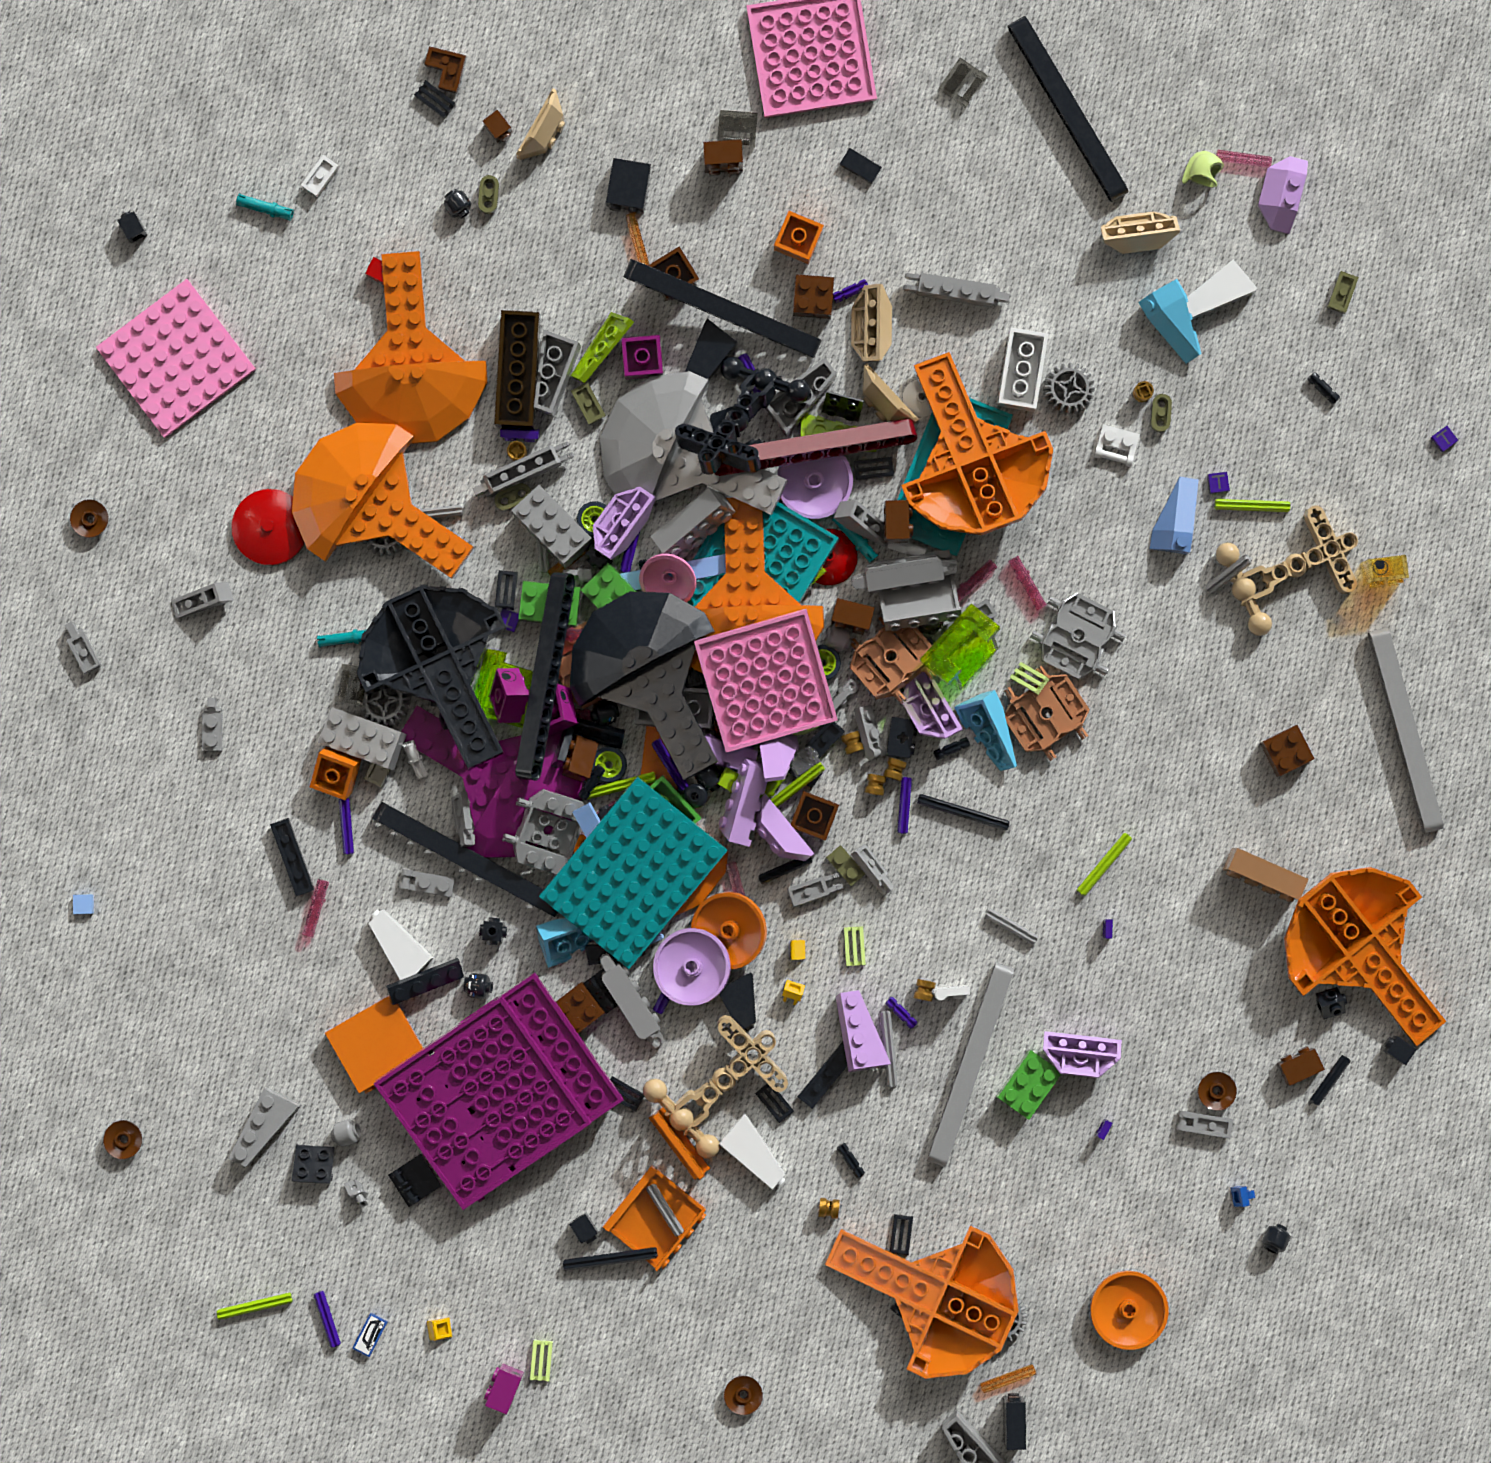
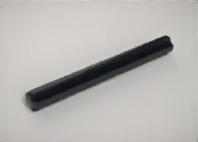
M919 794L917 803L1005 831L1008 830L1010 825L1008 820L924 794Z
M656 1247L565 1259L563 1261V1268L567 1271L655 1259L658 1257V1251Z

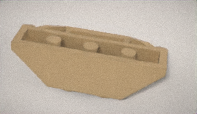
M552 88L516 153L517 159L523 160L544 154L555 145L557 132L561 133L565 126L563 112L555 89Z
M1153 211L1116 216L1108 221L1106 225L1101 226V233L1105 244L1122 254L1161 249L1180 233V228L1176 216H1168Z
M883 284L864 285L862 292L852 306L851 346L864 362L879 361L883 359L892 344V305Z
M868 363L865 364L862 393L864 403L869 408L872 406L877 411L875 414L882 422L884 420L890 422L911 419L916 424L919 419Z

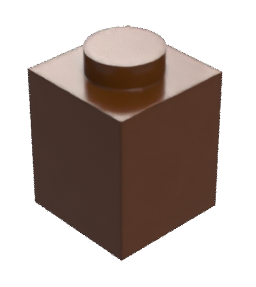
M498 110L482 121L497 143L500 141L504 142L510 138L512 128Z

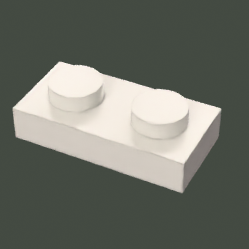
M322 155L301 186L315 197H318L339 166L325 155Z

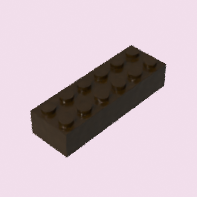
M501 310L494 425L497 428L534 429V401L537 385L541 322L539 312Z

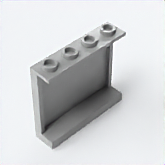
M945 550L908 557L877 561L873 563H881L930 554H937L941 558V560L951 559L950 551ZM953 574L944 576V579L936 584L925 582L921 583V586L918 587L907 585L902 586V589L899 590L888 588L878 593L885 631H897L901 628H916L920 625H935L939 622H954L961 619V607L959 606Z

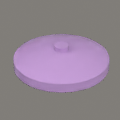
M844 455L779 466L776 474L788 480L780 497L784 505L809 519H819L834 514L839 503L848 500L853 486L852 470Z
M697 928L682 929L669 935L657 949L653 962L655 981L662 993L672 1001L687 1006L702 1005L715 999L727 985L731 970L729 954L724 944L710 932Z

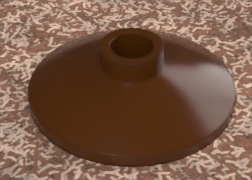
M92 499L77 503L70 514V523L74 531L87 538L100 535L106 529L109 521L108 512L104 505ZM89 516L94 517V521L92 523L88 522Z
M1211 1072L1205 1075L1198 1086V1096L1201 1102L1212 1110L1228 1108L1235 1101L1237 1095V1087L1234 1080L1223 1072ZM1215 1087L1220 1089L1218 1094L1213 1093Z
M116 1121L104 1133V1147L111 1156L117 1159L130 1158L141 1148V1131L137 1125L130 1121ZM123 1135L128 1139L126 1143L121 1141Z
M735 1377L725 1388V1403L736 1414H751L762 1403V1388L752 1377ZM741 1391L747 1392V1396L745 1398H742L740 1396Z

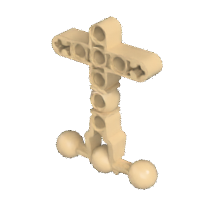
M1312 506L1304 513V520L1316 547L1301 554H1290L1285 561L1272 567L1258 566L1245 573L1241 571L1230 580L1233 583L1232 593L1234 597L1242 601L1241 606H1246L1250 615L1248 627L1254 635H1266L1272 628L1271 618L1266 613L1260 611L1255 600L1273 592L1274 586L1285 579L1301 577L1308 569L1325 563L1338 592L1348 594L1357 587L1356 578L1344 553L1357 546L1358 538L1351 532L1336 537L1324 510L1320 506ZM1317 513L1318 516L1312 518L1311 514ZM1320 521L1322 522V523H1320L1319 525H1317V526L1315 527L1314 524H1316V523H1318V522H1320ZM1319 528H1323L1326 531L1325 537H1321L1318 534ZM1345 537L1351 540L1350 547L1344 544L1343 540ZM1226 542L1218 546L1215 555L1217 561L1228 568L1239 559L1240 553L1236 545ZM1327 545H1331L1334 548L1333 555L1327 553ZM1310 553H1314L1317 556L1315 563L1310 561ZM1293 561H1297L1299 563V570H1294L1292 568ZM1336 562L1342 565L1341 572L1335 570L1334 565ZM1275 569L1282 571V578L1275 576ZM1259 573L1263 576L1262 581L1266 583V590L1255 594V583L1247 577ZM1346 573V576L1339 579V576ZM1345 582L1350 583L1348 587L1343 586Z
M728 1015L719 1018L717 1023L718 1031L738 1053L731 1059L729 1065L726 1064L724 1068L716 1070L712 1079H709V1082L703 1084L695 1091L688 1090L676 1104L668 1097L667 1086L660 1079H651L643 1087L644 1097L649 1102L659 1103L666 1110L665 1116H669L671 1126L676 1130L683 1131V1136L689 1134L696 1142L695 1147L698 1155L703 1158L716 1156L719 1152L720 1144L715 1136L710 1134L704 1135L697 1125L709 1116V1108L718 1099L719 1094L723 1095V1092L733 1089L739 1077L744 1076L753 1068L774 1091L782 1092L788 1086L785 1073L767 1055L776 1045L773 1032L764 1030L752 1039ZM724 1022L726 1024L730 1023V1029L733 1031L732 1034L727 1027L723 1029ZM736 1036H743L745 1038L744 1042L741 1044L734 1041ZM766 1036L772 1038V1042L767 1045L761 1042ZM754 1049L758 1054L756 1057L751 1058L747 1053ZM735 1063H742L744 1065L739 1071L733 1068ZM767 1063L771 1066L770 1070L762 1071L760 1069L761 1066ZM775 1074L778 1080L782 1079V1084H776L775 1078L772 1075ZM727 1076L729 1081L723 1084L719 1082V1078ZM713 1089L715 1094L709 1097L705 1095V1091ZM691 1099L695 1100L696 1104L703 1108L695 1118L691 1110L687 1107H682Z

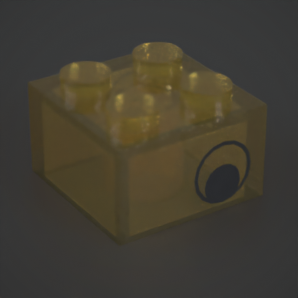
M1406 555L1367 559L1360 563L1363 586L1369 585V589L1379 588L1385 585V583H1388V586L1400 585L1404 583L1405 579L1409 578Z

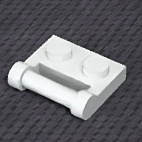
M1103 424L1094 457L1098 459L1102 457L1131 467L1140 434ZM1103 445L1127 451L1128 456L1102 450Z
M969 986L940 987L933 991V996L938 1000H944L947 996H953V999H966V995H970Z

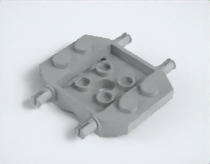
M1077 592L1061 602L1050 597L1047 604L1057 608L1058 612L1047 634L1043 636L1033 630L1030 638L1041 644V661L1078 680L1091 671H1097L1105 676L1109 668L1100 665L1098 661L1110 637L1123 642L1126 634L1117 631L1115 628L1114 611ZM1069 611L1072 612V613H1074V614H1076V615H1078V616H1080V617H1082V618H1084V619H1086V620H1088V621H1090V622H1092V623H1094V624H1096V625H1098V626H1100V627H1102L1103 629H1101V628H1099V627H1097V626H1095V625H1093V624H1091V623H1089V622H1087V621H1085V620H1083V619H1081V618H1079V617H1077V616H1075V615L1069 613ZM1076 630H1080L1084 634V638L1081 641H1077L1073 637V633ZM1053 642L1058 643L1059 645L1087 658L1088 660L1085 661L1053 645Z
M542 789L530 797L528 801L521 798L517 799L516 805L525 808L522 823L517 829L515 836L505 833L502 841L513 844L518 863L557 874L573 855L572 853L580 835L581 827L572 812L584 806V803ZM551 825L553 827L552 832L544 834V828ZM525 841L558 850L559 854L526 844Z

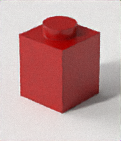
M373 256L365 275L384 285L382 260Z

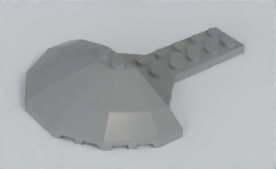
M690 371L651 376L617 399L600 436L604 478L614 494L641 487L656 497L655 503L663 498L686 491L689 488L705 484L770 515L773 514L787 484V479L765 469H759L754 473L742 472L724 476L706 475L701 471L698 454L681 449L677 444L675 428L680 424H689L713 433V428L702 400L709 384L708 379Z

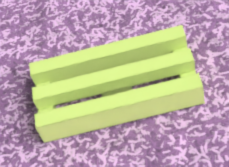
M1020 662V668H1016L1014 670L1015 675H1011L1010 678L1039 695L1049 679ZM1024 670L1042 679L1043 681L1040 682L1034 679L1033 677L1027 675L1026 673H1024ZM1022 676L1027 680L1033 682L1034 684L1038 685V688L1036 689L1030 684L1019 679V677Z
M863 926L844 927L846 966L866 965ZM858 930L860 933L861 961L857 959L856 931ZM848 931H852L854 962H850Z
M533 1340L530 1380L550 1381L552 1341ZM537 1345H541L538 1375H535ZM545 1345H548L546 1376H542Z

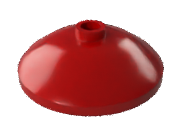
M827 528L825 530L839 537V541L831 552L833 557L827 559L823 565L826 572L816 583L829 586L840 584L852 575L857 565L858 555L854 544L842 531Z

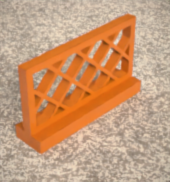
M662 1107L649 1117L650 1121L694 1180L697 1178L700 1180L704 1177L705 1172L710 1169L709 1165L703 1157L698 1155L696 1148L686 1135L683 1136V1131L676 1130L671 1126L669 1116H665L666 1110Z

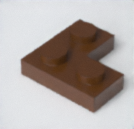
M429 46L425 66L442 70L439 89L457 93L467 57L463 54Z

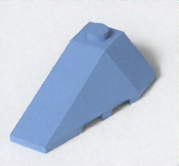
M1179 477L1152 530L1150 549L1185 555L1190 553L1194 530L1198 479Z

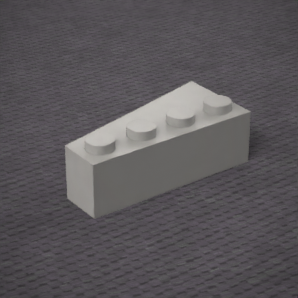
M958 1410L943 1422L942 1429L961 1463H1006Z

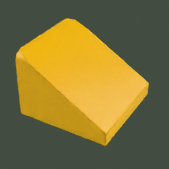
M791 940V959H805V940Z
M450 1317L427 1321L429 1340L436 1341L452 1337Z

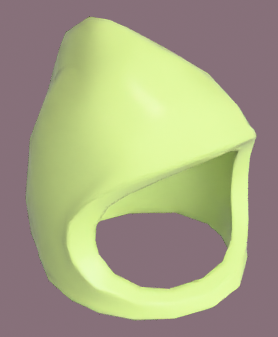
M1197 152L1191 157L1186 166L1182 183L1186 184L1188 180L1207 187H1217L1214 177L1224 168V163L1211 152Z

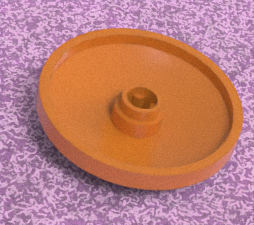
M722 892L707 898L695 911L691 923V928L710 932L724 944L729 954L731 969L741 968L754 961L763 950L766 942L767 927L761 910L751 899L739 893Z
M1120 1271L1106 1277L1095 1289L1090 1303V1315L1094 1328L1107 1343L1120 1349L1135 1350L1150 1345L1161 1335L1168 1320L1169 1307L1164 1291L1151 1277L1137 1271Z

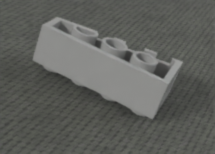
M543 329L534 408L538 412L555 417L581 345L577 341Z
M826 358L797 378L804 380L810 386L811 393L805 402L794 403L789 400L787 393L779 391L775 394L769 406L765 408L786 437L836 378V371Z
M268 1087L264 1088L229 1159L244 1167L249 1166L301 1104Z

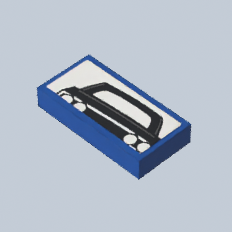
M370 1313L353 1349L370 1357L388 1321Z

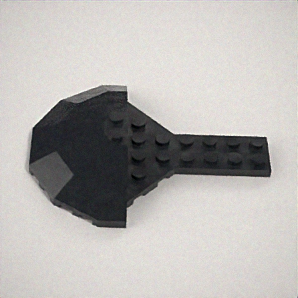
M424 584L384 602L381 610L373 618L372 623L364 631L361 638L357 675L366 694L392 688L436 703L468 770L504 754L471 687L487 642L507 629L498 609L485 603L481 598L472 595L464 588L433 587Z
M630 591L595 610L572 647L570 689L579 706L582 707L596 698H601L648 712L683 780L719 762L683 695L685 682L689 675L696 650L694 641L715 633L707 615L675 595L661 592Z

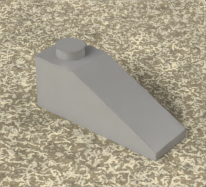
M857 500L841 501L839 503L834 519L845 528L883 547L887 546L884 538V523Z
M220 582L175 598L171 602L176 618H181L223 605L234 599L229 582Z

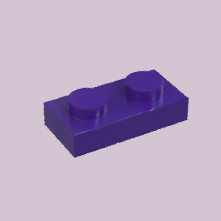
M501 428L500 437L505 438V441H516V438H522L524 442H535V439L540 437V429Z

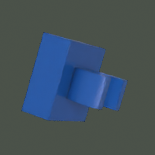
M1246 1186L1230 1187L1234 1207L1250 1206L1249 1199L1256 1198L1254 1190L1249 1191Z

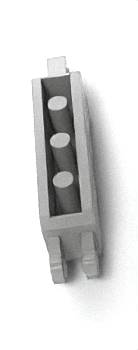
M905 273L906 279L919 281V286L907 284L903 285V290L915 292L918 296L984 307L998 306V302L1008 303L1010 294L1000 292V288L994 284L921 273V275Z
M564 442L554 447L550 445L484 475V479L480 480L481 484L473 488L475 496L478 497L486 493L487 497L490 495L493 497L505 489L519 483H524L561 466V463L574 457L573 452L558 458L557 452L570 446L569 443Z
M937 554L868 564L864 568V573L851 577L850 582L853 588H867L868 592L872 591V593H881L883 589L888 588L899 590L902 589V586L907 585L918 587L921 586V583L925 582L936 584L943 580L944 576L956 573L957 563L955 559L941 560Z
M602 954L600 962L605 970L601 976L603 983L637 1036L641 1039L647 1038L655 1048L660 1046L665 1041L660 1032L659 1023H661L658 1015L656 1012L651 1013L649 1001L645 996L642 998L638 993L641 989L635 980L631 982L628 977L631 974L628 968L624 965L621 966L619 962L615 964L609 954Z

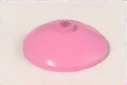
M655 555L644 563L640 571L639 582L643 592L671 593L685 602H688L695 592L696 576L692 567L684 559L676 555Z

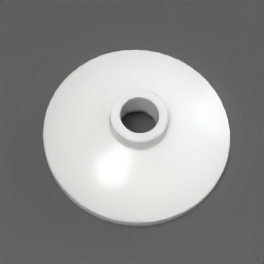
M919 379L912 381L903 392V403L917 417L931 415L932 410L927 398L924 400L918 398L919 394L925 395Z

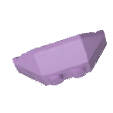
M1289 156L1267 168L1258 206L1271 230L1290 234L1307 176L1308 161Z
M641 487L615 494L593 524L595 549L610 560L627 550L649 519L656 497Z
M922 672L906 685L903 695L907 700L903 703V706L919 734L946 739L963 730L934 679L930 680L925 672Z
M764 794L761 797L760 811L756 813L755 828L759 836L768 842L770 849L779 857L806 861L814 854L813 851L769 797Z
M1044 1031L1043 1052L1060 1074L1099 1078L1121 1059L1122 1040Z

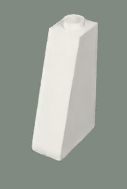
M1233 259L1187 297L1188 311L1192 314V318L1195 319L1252 295L1258 288Z
M384 909L381 911L376 910L370 916L371 921L369 925L400 980L419 973L433 959Z
M744 1113L719 1144L771 1189L775 1186L779 1188L785 1181V1178H783L785 1172L749 1117Z

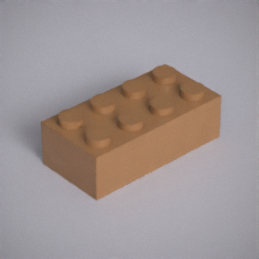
M1239 848L1231 849L1223 867V870L1227 871L1226 875L1235 879H1240L1241 877L1245 879L1244 883L1253 887L1259 885L1262 887L1261 890L1268 894H1280L1279 898L1287 902L1299 900L1309 880Z

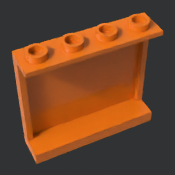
M389 996L325 1032L359 1093L364 1091L367 1094L374 1090L375 1080L423 1049L399 1004L392 1005Z
M651 1165L606 1221L603 1228L614 1234L632 1250L656 1247L658 1257L646 1261L658 1271L659 1268L664 1269L669 1263L668 1257L672 1252L676 1254L681 1248L680 1242L684 1237L688 1239L693 1233L694 1229L692 1227L696 1222L700 1224L705 1218L706 1214L704 1212L706 1208ZM656 1184L681 1224L684 1232L679 1236L673 1234L646 1190L648 1186Z

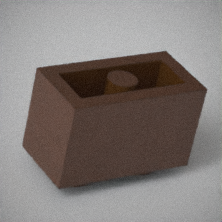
M581 736L573 738L565 762L562 764V775L582 783L588 780L599 743Z
M1306 1046L1298 1050L1299 1054L1295 1056L1289 1054L1280 1059L1281 1062L1277 1063L1287 1085L1291 1086L1325 1070L1315 1048L1309 1049Z

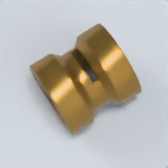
M1148 381L1139 382L1133 390L1134 399L1141 403L1147 402L1154 394V388Z
M513 441L507 447V454L511 460L517 461L527 456V449L522 442Z
M859 731L841 736L842 742L847 745L845 748L847 755L864 749L863 743L859 742Z
M889 757L887 761L888 768L884 771L883 776L901 781L903 777L902 771L906 768L907 763Z
M868 774V786L865 787V793L883 796V784L886 782V776Z
M917 979L916 985L918 989L915 991L913 998L932 1002V990L935 989L936 983Z
M820 1198L818 1217L830 1216L832 1219H838L840 1200L833 1199L829 1201L826 1198Z

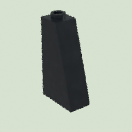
M707 318L685 372L690 371L710 380L721 367L722 362L736 348L738 342Z

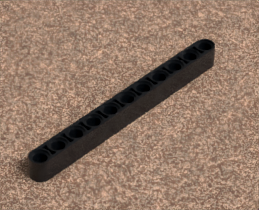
M1023 16L1007 25L1014 41L1075 144L1079 147L1078 149L1109 201L1113 202L1127 194L1129 191L1125 182L1026 16Z
M630 259L623 277L809 357L815 358L822 340L636 260Z
M554 572L549 581L515 772L519 779L537 781L542 773L575 588V577L570 573Z
M380 802L372 819L549 915L557 916L558 912L539 897L544 890L543 888L467 847H461L460 843L388 804Z

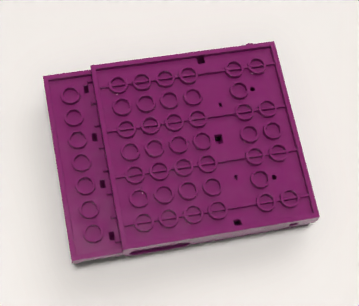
M535 972L469 1015L458 1025L374 1082L375 1087L462 1210L476 1201L479 1203L483 1201L486 1194L589 1126L592 1121L624 1100Z

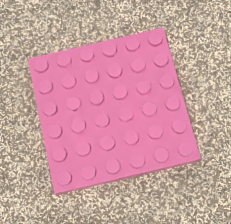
M777 0L746 5L764 118L877 100L861 0Z
M185 279L96 346L97 350L164 438L256 370L188 279Z
M807 609L694 641L726 753L838 721Z

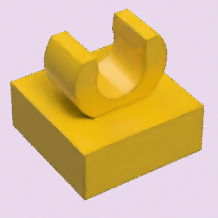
M787 980L782 996H784L783 1002H786L787 998L794 1000L793 1005H796L798 1001L800 1002L805 985Z

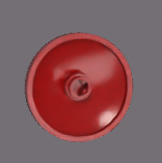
M263 489L248 495L241 501L232 518V536L237 548L244 556L258 564L273 566L288 562L302 550L305 542L292 514L293 496L277 489Z

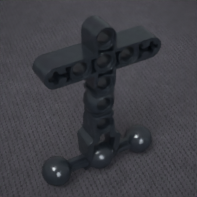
M729 357L721 364L720 369L723 377L729 381H736L739 378L745 379L740 385L741 394L737 399V404L733 405L734 409L726 414L725 419L718 425L714 433L685 423L675 428L678 446L681 449L698 454L701 471L706 475L714 474L722 463L749 473L757 472L761 468L759 452L755 447L737 441V438L741 436L740 432L748 427L751 419L756 416L761 408L769 406L776 394L775 390L787 393L789 400L794 403L805 402L811 393L810 386L804 380L797 379L790 383L782 380V376H776L775 372L769 368L751 370L745 368L740 359ZM754 387L761 391L751 394Z

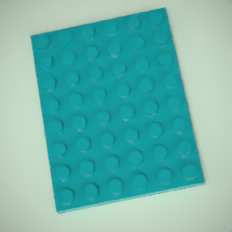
M778 502L772 515L763 511L765 572L800 603L838 543L839 537ZM724 523L717 527L715 533L707 536L693 560L725 554ZM726 573L696 579L695 592L687 603L695 607Z
M637 776L539 897L630 969L728 850Z

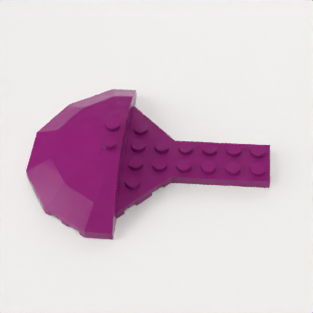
M418 705L401 730L402 733L407 734L405 743L413 740L418 751L463 778L475 827L473 831L475 845L467 848L485 858L515 857L513 844L502 841L505 833L515 836L517 829L522 823L525 808L516 805L518 798L528 801L530 797L545 789L582 801V798L578 796L582 789V782L563 776L562 765L557 769L551 766L564 730L548 736L542 773L537 781L519 779L516 776V764L522 735L499 740L498 742L504 754L468 770L449 729L444 730L438 717ZM551 825L546 826L543 830L544 834H550L553 827ZM525 841L526 844H529V845H532V846H536V847H539V848L545 847V846H542V845H539V844H535V843H532V842H529V841Z

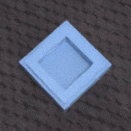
M73 895V914H94V895Z

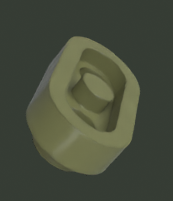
M486 175L480 181L478 206L483 213L492 214L498 207L499 182L496 177ZM488 183L493 184L491 189H488L486 186ZM491 202L492 205L491 207L487 208L485 207V203Z
M1158 394L1152 401L1150 424L1152 429L1159 433L1166 431L1171 422L1172 400L1166 394ZM1163 401L1165 406L1159 407L1158 402ZM1157 420H1162L1163 426H1158Z
M524 483L514 485L495 496V505L502 511L510 510L519 504L531 492V489ZM524 490L526 492L525 496L520 497L518 495L519 491ZM503 498L508 499L506 505L501 504Z

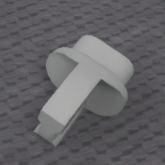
M583 565L579 567V570H563V573L573 574L575 580H580L581 585L588 583L592 579V568H583Z
M358 1180L344 1183L348 1194L354 1201L358 1202L360 1207L368 1205L365 1199L367 1193L363 1190V1186Z

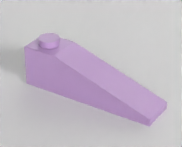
M792 734L759 743L765 782L785 779L790 769V762L794 760V754L799 750L797 736Z

